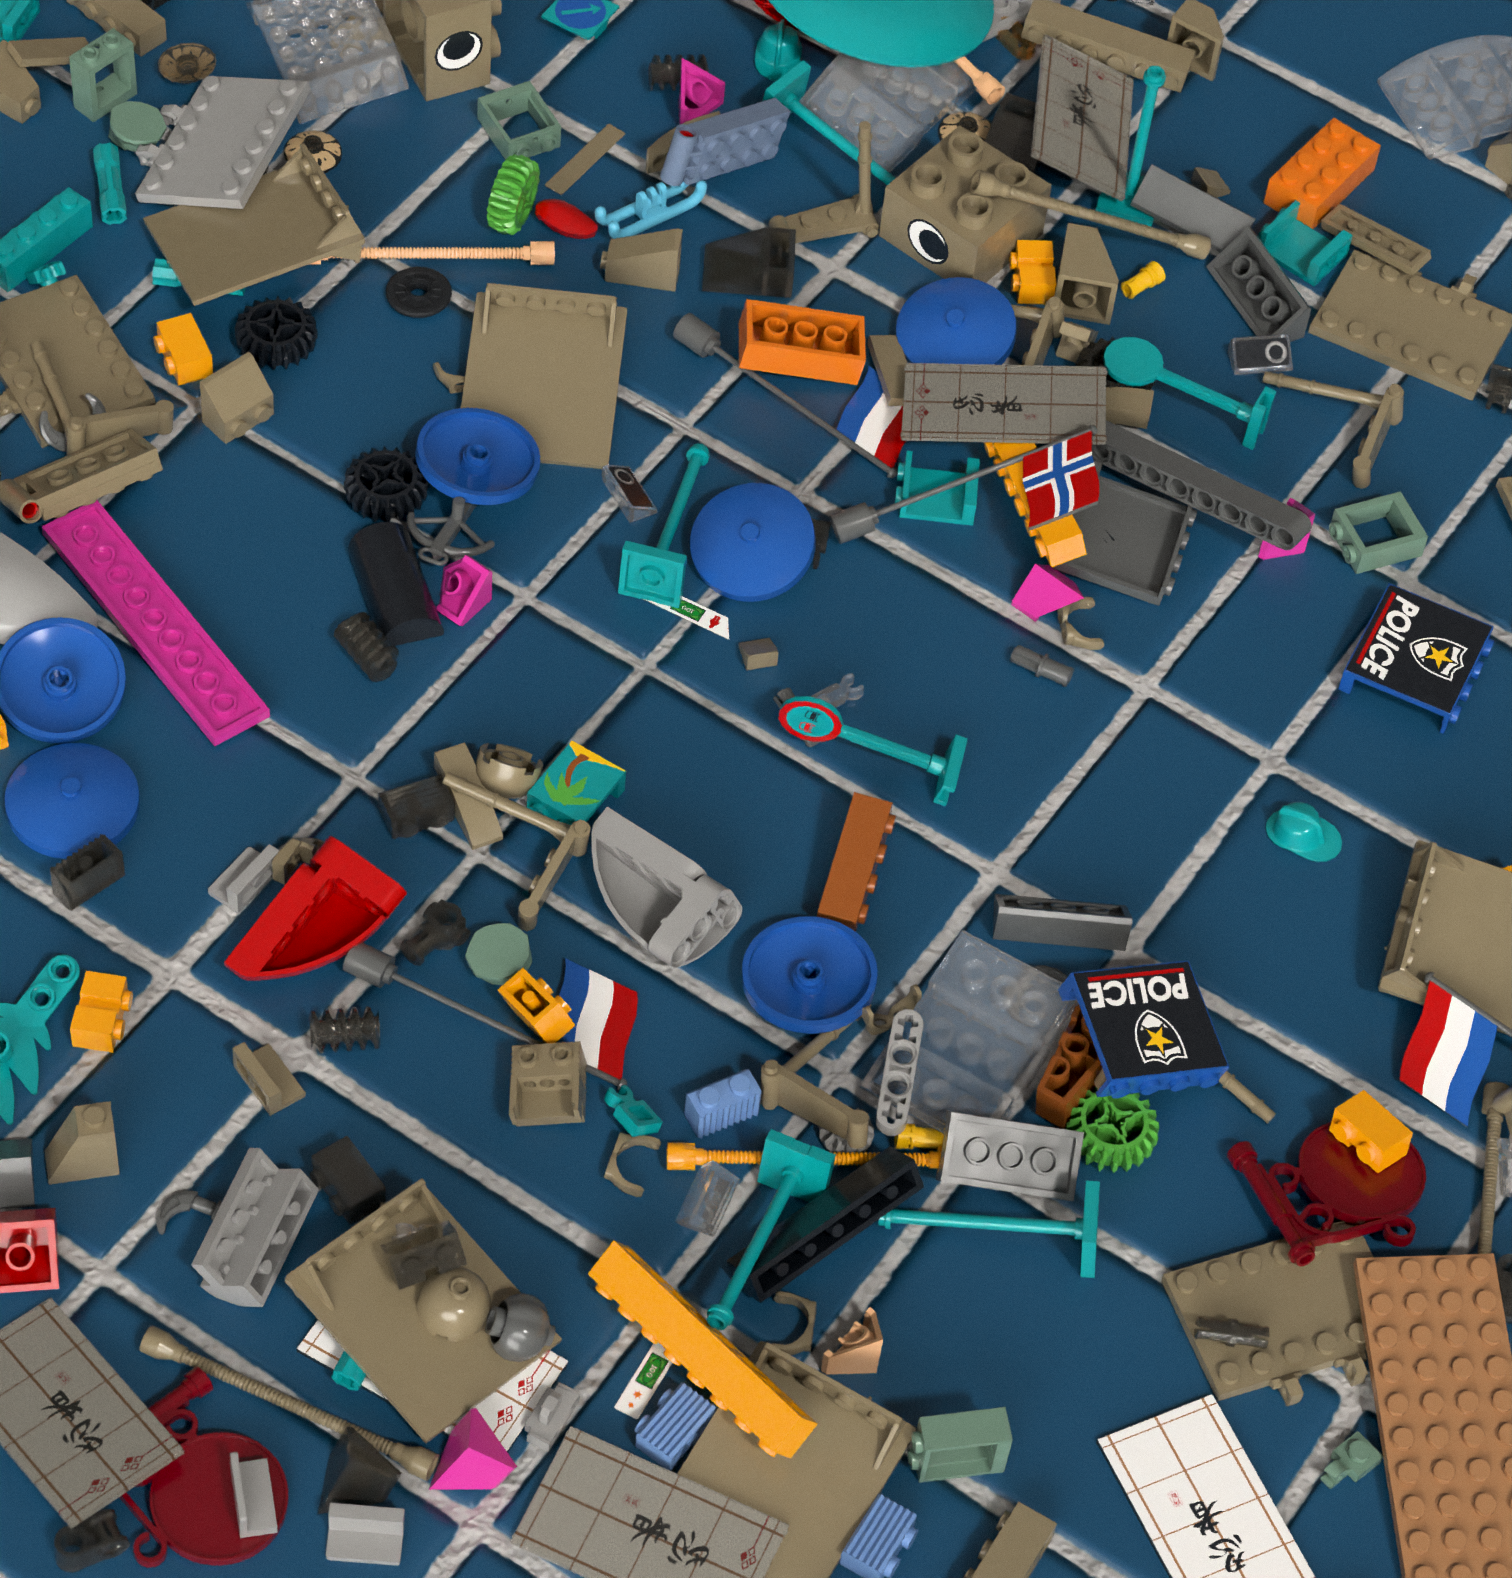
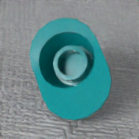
M781 19L779 24H773L765 28L756 47L755 67L759 74L773 81H777L799 64L801 60L802 45L799 41L798 33L794 28L786 25L785 19Z
M1294 802L1283 805L1280 810L1274 812L1267 820L1266 832L1269 839L1277 846L1305 859L1315 862H1327L1334 859L1341 851L1342 839L1338 830L1327 820L1319 817V813L1314 807L1307 803Z

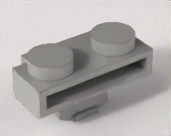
M558 1383L555 1389L547 1387L525 1423V1431L528 1432L527 1442L549 1452L578 1404L580 1393L562 1383Z

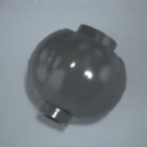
M525 1293L509 1296L502 1300L498 1307L493 1306L487 1317L485 1327L486 1334L490 1335L491 1344L497 1354L503 1359L512 1362L527 1361L538 1355L544 1346L549 1347L552 1344L556 1330L555 1326L550 1324L548 1310L544 1303L537 1297Z

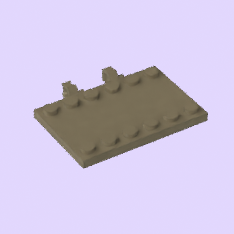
M1354 249L1310 324L1308 333L1473 401L1512 330V314L1477 300V294L1473 293L1474 284L1477 280L1474 276L1466 274L1459 288L1452 285L1450 289L1421 277V272L1417 271L1411 276L1382 260Z
M77 275L0 302V380L6 388L0 396V417L13 412L14 414L21 413L42 448L50 446L40 433L39 418L42 411L48 412L49 423L56 431L65 433L48 386L44 383L41 369L34 359L31 345L35 341H42L46 351L49 352V359L55 373L59 376V383L73 416L83 417L92 415L91 405L85 398L86 393L96 396L105 407L106 413L156 405L153 393Z
M1345 1221L1332 1224L1329 1232L1344 1230L1357 1226V1224ZM1363 1236L1315 1247V1259L1306 1266H1297L1296 1263L1290 1261L1288 1253L1291 1248L1286 1239L1283 1238L1163 1274L1161 1280L1217 1402L1270 1386L1272 1390L1279 1389L1286 1406L1300 1403L1303 1397V1390L1298 1379L1303 1375L1335 1366V1368L1342 1367L1351 1387L1365 1382L1366 1375H1368L1364 1364L1367 1360V1350L1353 1263L1356 1258H1371L1374 1256Z

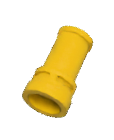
M1151 261L1141 268L1139 273L1122 282L1121 290L1126 297L1133 299L1145 289L1153 288L1155 285L1165 281V272L1158 262Z
M907 1123L905 1130L894 1137V1148L913 1149V1147L937 1149L938 1146L943 1145L945 1129L915 1127V1124Z

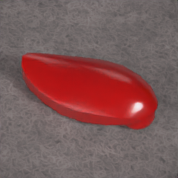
M545 199L536 204V217L539 220L541 219L543 223L555 232L574 239H589L596 235L598 225L570 203L558 199Z

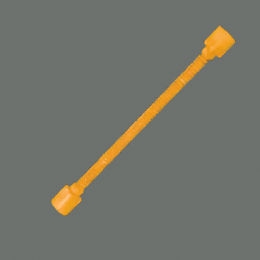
M667 1142L666 1167L667 1170H695V1165H704L707 1162L709 1164L712 1162L713 1164L716 1162L717 1164H720V1162L722 1164L725 1162L726 1164H729V1162L731 1164L734 1162L735 1164H738V1162L739 1164H743V1162L744 1164H747V1162L748 1164H760L763 1151L756 1152L754 1150L752 1152L749 1150L747 1152L745 1150L743 1152L740 1150L738 1152L736 1150L734 1152V1150H727L725 1152V1150H722L721 1152L718 1150L716 1152V1150H713L712 1152L709 1150L707 1152L704 1148H695V1143ZM938 1146L937 1151H929L926 1155L925 1153H917V1155L916 1153L904 1154L914 1159L917 1167L920 1165L924 1167L926 1165L929 1169L939 1170L942 1146ZM833 1152V1154H836L834 1165L837 1164L839 1166L842 1164L844 1166L846 1164L849 1166L850 1164L853 1166L855 1164V1166H858L859 1164L862 1166L880 1152L877 1154L876 1152H873V1154L871 1152L868 1154L867 1152H864V1154L863 1152H855V1154L854 1152H846V1154L845 1152Z

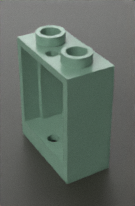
M112 28L69 56L74 108L92 122L97 121L109 113L113 107L126 102L137 94L133 42L116 29ZM113 62L114 73L96 84L95 73Z
M530 81L478 98L477 119L505 160L513 154L532 157L560 147L561 125ZM528 111L541 130L510 139L499 121Z
M1401 491L1337 508L1334 510L1331 523L1329 524V533L1332 539L1337 541L1342 549L1345 561L1348 564L1350 563L1356 574L1421 557L1428 539L1426 532ZM1386 517L1398 539L1365 547L1353 526Z
M1006 1407L919 1417L917 1429L911 1433L912 1448H908L909 1467L911 1470H916L919 1483L1004 1472L1013 1441Z

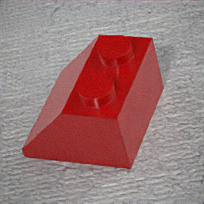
M56 1208L0 1212V1293L59 1289Z

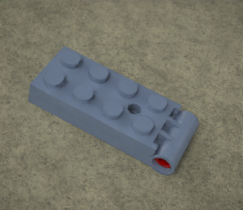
M772 98L694 123L676 126L660 174L661 180L671 186H679L683 181L690 185L774 158L778 151L781 136L786 129L790 110L779 100Z

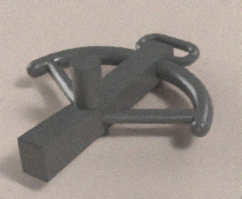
M455 497L452 502L450 517L415 518L414 512H409L407 514L408 529L411 535L420 544L425 546L419 550V558L429 563L443 566L449 560L448 555L455 557H464L465 555L476 556L493 548L495 545L494 541L489 540L485 543L465 523L477 504L466 503L464 498ZM445 523L435 540L423 535L416 526V524ZM462 528L479 546L457 548L450 545ZM430 552L432 558L424 556L423 553Z

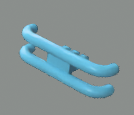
M703 180L697 182L694 192L688 198L667 207L666 200L678 195L689 185L683 181L679 186L669 185L666 187L663 182L656 184L655 188L653 186L647 188L646 193L644 191L636 193L635 202L609 214H606L604 207H597L595 209V219L600 225L608 226L609 235L613 239L634 236L697 206L706 194L707 184ZM635 214L641 219L621 229L618 223Z

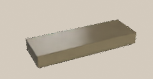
M85 37L9 41L7 50L19 67L70 65L69 56L89 43Z
M869 335L867 344L888 406H904L906 368H909L903 349L897 340V335Z

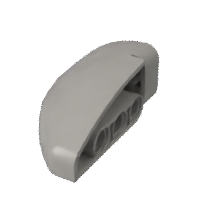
M0 532V644L5 645L16 632L25 626L48 618H72L84 621L98 628V617L95 611L78 592L43 561Z
M606 807L594 822L591 831L592 858L600 891L606 905L619 924L645 950L669 966L679 968L709 952L737 924L742 915V905L730 889L709 877L705 870L696 862L609 807Z

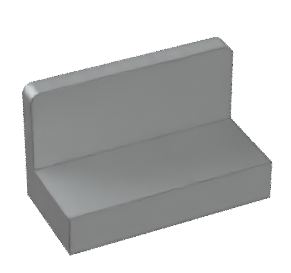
M270 844L261 853L252 847H247L208 888V894L239 914L273 878L272 860L279 850Z
M231 1452L230 1472L240 1538L278 1533L267 1458L239 1462L238 1452Z
M330 1503L328 1514L329 1532L326 1547L327 1560L396 1566L400 1564L405 1527V1509Z

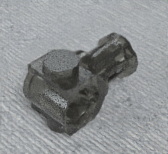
M441 899L438 903L433 902L426 908L423 913L425 921L420 924V931L410 940L404 939L400 943V949L413 965L421 966L425 961L424 958L433 950H451L455 946L464 944L469 938L471 931L466 928V919L462 916L460 908L453 903L445 902Z

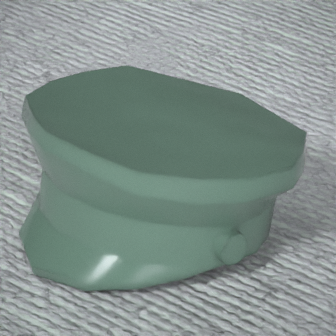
M126 101L113 107L111 110L109 138L123 150L136 152L140 144L142 146H147L151 143L156 145L167 130L159 109L149 104Z
M496 923L485 926L475 931L465 954L466 961L476 977L482 978L490 984L503 985L520 969L524 968L528 971L530 968L532 956L529 937L511 923Z

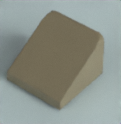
M1199 167L1194 168L1191 180L1194 186L1217 198L1230 194V189L1217 171Z
M770 638L740 642L738 644L746 671L777 665L779 653Z

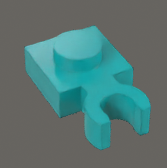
M55 261L29 271L25 275L30 285L40 283L41 287L57 282V276L64 275L67 272L62 261Z
M622 1085L619 1093L612 1087L608 1088L604 1101L615 1109L614 1117L632 1137L659 1132L663 1121L644 1100L636 1101L629 1087Z

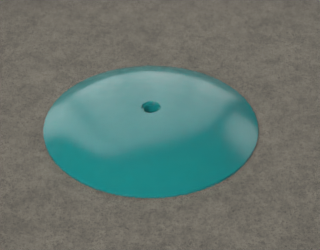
M768 0L785 19L816 41L861 60L896 67H929L949 63L966 56L983 42L991 28L994 16L993 0Z

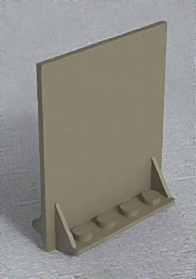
M304 143L300 144V149L281 169L262 175L243 209L178 205L143 218L144 224L194 306L330 256L351 259L357 264L360 262L361 247L366 243L365 237L349 212V206L344 204Z
M487 283L486 293L478 292L476 295L461 408H479L494 411L519 423L534 438L540 452V463L608 470L627 308L617 306L616 296Z
M1418 840L1414 845L1399 907L1394 919L1395 923L1390 942L1384 947L1387 950L1378 991L1386 992L1424 1006L1429 983L1426 984L1424 981V976L1428 972H1434L1435 978L1512 1029V872L1439 847L1435 842L1427 843Z
M421 1178L386 1204L381 1202L379 1209L309 1257L303 1264L286 1275L285 1282L293 1290L294 1295L300 1298L422 1440L427 1443L558 1345L562 1338L555 1332L552 1344L549 1347L544 1346L538 1355L527 1361L512 1362L503 1359L494 1350L490 1335L486 1334L485 1331L486 1321L479 1333L462 1341H448V1337H443L439 1334L435 1336L427 1331L420 1322L417 1302L420 1291L428 1278L442 1268L456 1266L467 1268L478 1274L489 1290L491 1297L489 1312L493 1306L498 1307L502 1300L515 1294H521V1292L425 1185L426 1182Z
M760 1341L749 1359L818 1423L792 1458L776 1454L773 1457L759 1447L757 1442L760 1438L753 1432L751 1434L745 1432L735 1424L733 1420L736 1415L729 1409L724 1411L718 1407L676 1476L789 1527L764 1578H830L841 1559L843 1549L877 1495L881 1493L912 1441L911 1433L916 1431V1427L874 1403L871 1396L867 1399L770 1343Z

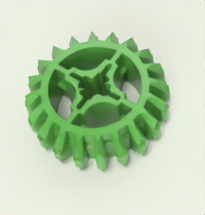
M513 154L502 163V167L498 170V175L494 179L488 199L489 205L486 217L489 227L505 235H514L517 231L521 230L522 225L525 224L529 217L533 204L536 201V193L538 192L540 170L536 161L523 155Z
M1096 1087L1094 1088V1093L1088 1090L1086 1099L1080 1098L1079 1107L1072 1109L1071 1119L1066 1125L1068 1130L1084 1132L1081 1156L1086 1155V1165L1094 1161L1098 1163L1099 1171L1104 1166H1110L1113 1174L1118 1170V1166H1121L1126 1172L1131 1169L1132 1164L1139 1167L1143 1163L1144 1158L1148 1159L1152 1155L1153 1148L1157 1145L1159 1138L1157 1135L1160 1126L1159 1122L1156 1121V1110L1149 1109V1099L1140 1101L1139 1093L1128 1094L1117 1099L1112 1098V1096L1097 1097L1096 1092L1098 1089ZM1098 1113L1100 1117L1095 1119L1094 1123L1087 1125L1086 1120ZM1138 1131L1139 1136L1127 1143L1126 1137L1131 1136L1132 1132Z

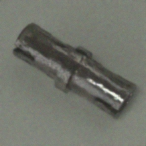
M1198 1316L1195 1325H1198V1327L1210 1328V1330L1195 1329L1194 1338L1197 1340L1225 1342V1345L1228 1347H1235V1344L1266 1349L1268 1346V1340L1254 1336L1269 1337V1326L1238 1323L1237 1319L1232 1318L1228 1322L1202 1318L1201 1316Z

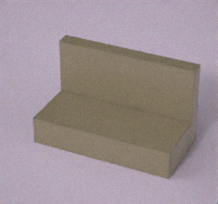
M245 1042L232 1048L235 1069L270 1116L306 1096V1092L269 1043L254 1052L249 1049Z

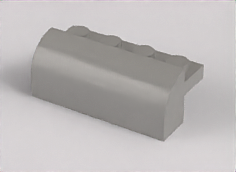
M260 1148L248 1149L191 1264L204 1278L200 1286L205 1291L218 1299L238 1306H264L319 1191L317 1186L301 1169H279Z

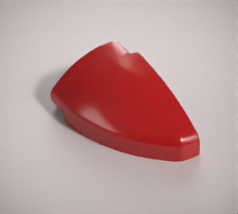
M329 836L310 859V866L303 863L224 961V966L241 979L247 981L273 980L297 976L323 967L345 956L350 949L371 937L389 918L407 895V892L399 883L338 839Z

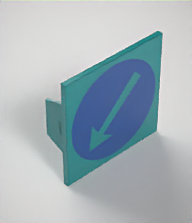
M555 0L541 15V18L587 40H590L593 36L597 39L607 28L609 19L620 6L609 0Z

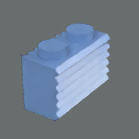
M745 1069L686 1093L684 1114L697 1138L702 1139L703 1135L715 1134L716 1130L721 1131L722 1128L727 1129L728 1125L739 1124L740 1120L745 1121L746 1118L751 1119L753 1115L758 1116L762 1091L750 1070Z
M682 1382L674 1391L668 1389L658 1401L657 1407L659 1409L652 1417L646 1414L635 1428V1433H637L635 1447L669 1472L677 1466L683 1456L695 1445L716 1412L714 1404L704 1399L702 1395H698L696 1391H693L691 1387H687Z
M878 1494L843 1549L840 1565L863 1578H884V1576L891 1578L900 1563V1559L897 1557L902 1547L908 1550L918 1534V1530L914 1528L917 1515L914 1512H910L908 1508H903L902 1505L891 1501L888 1497Z

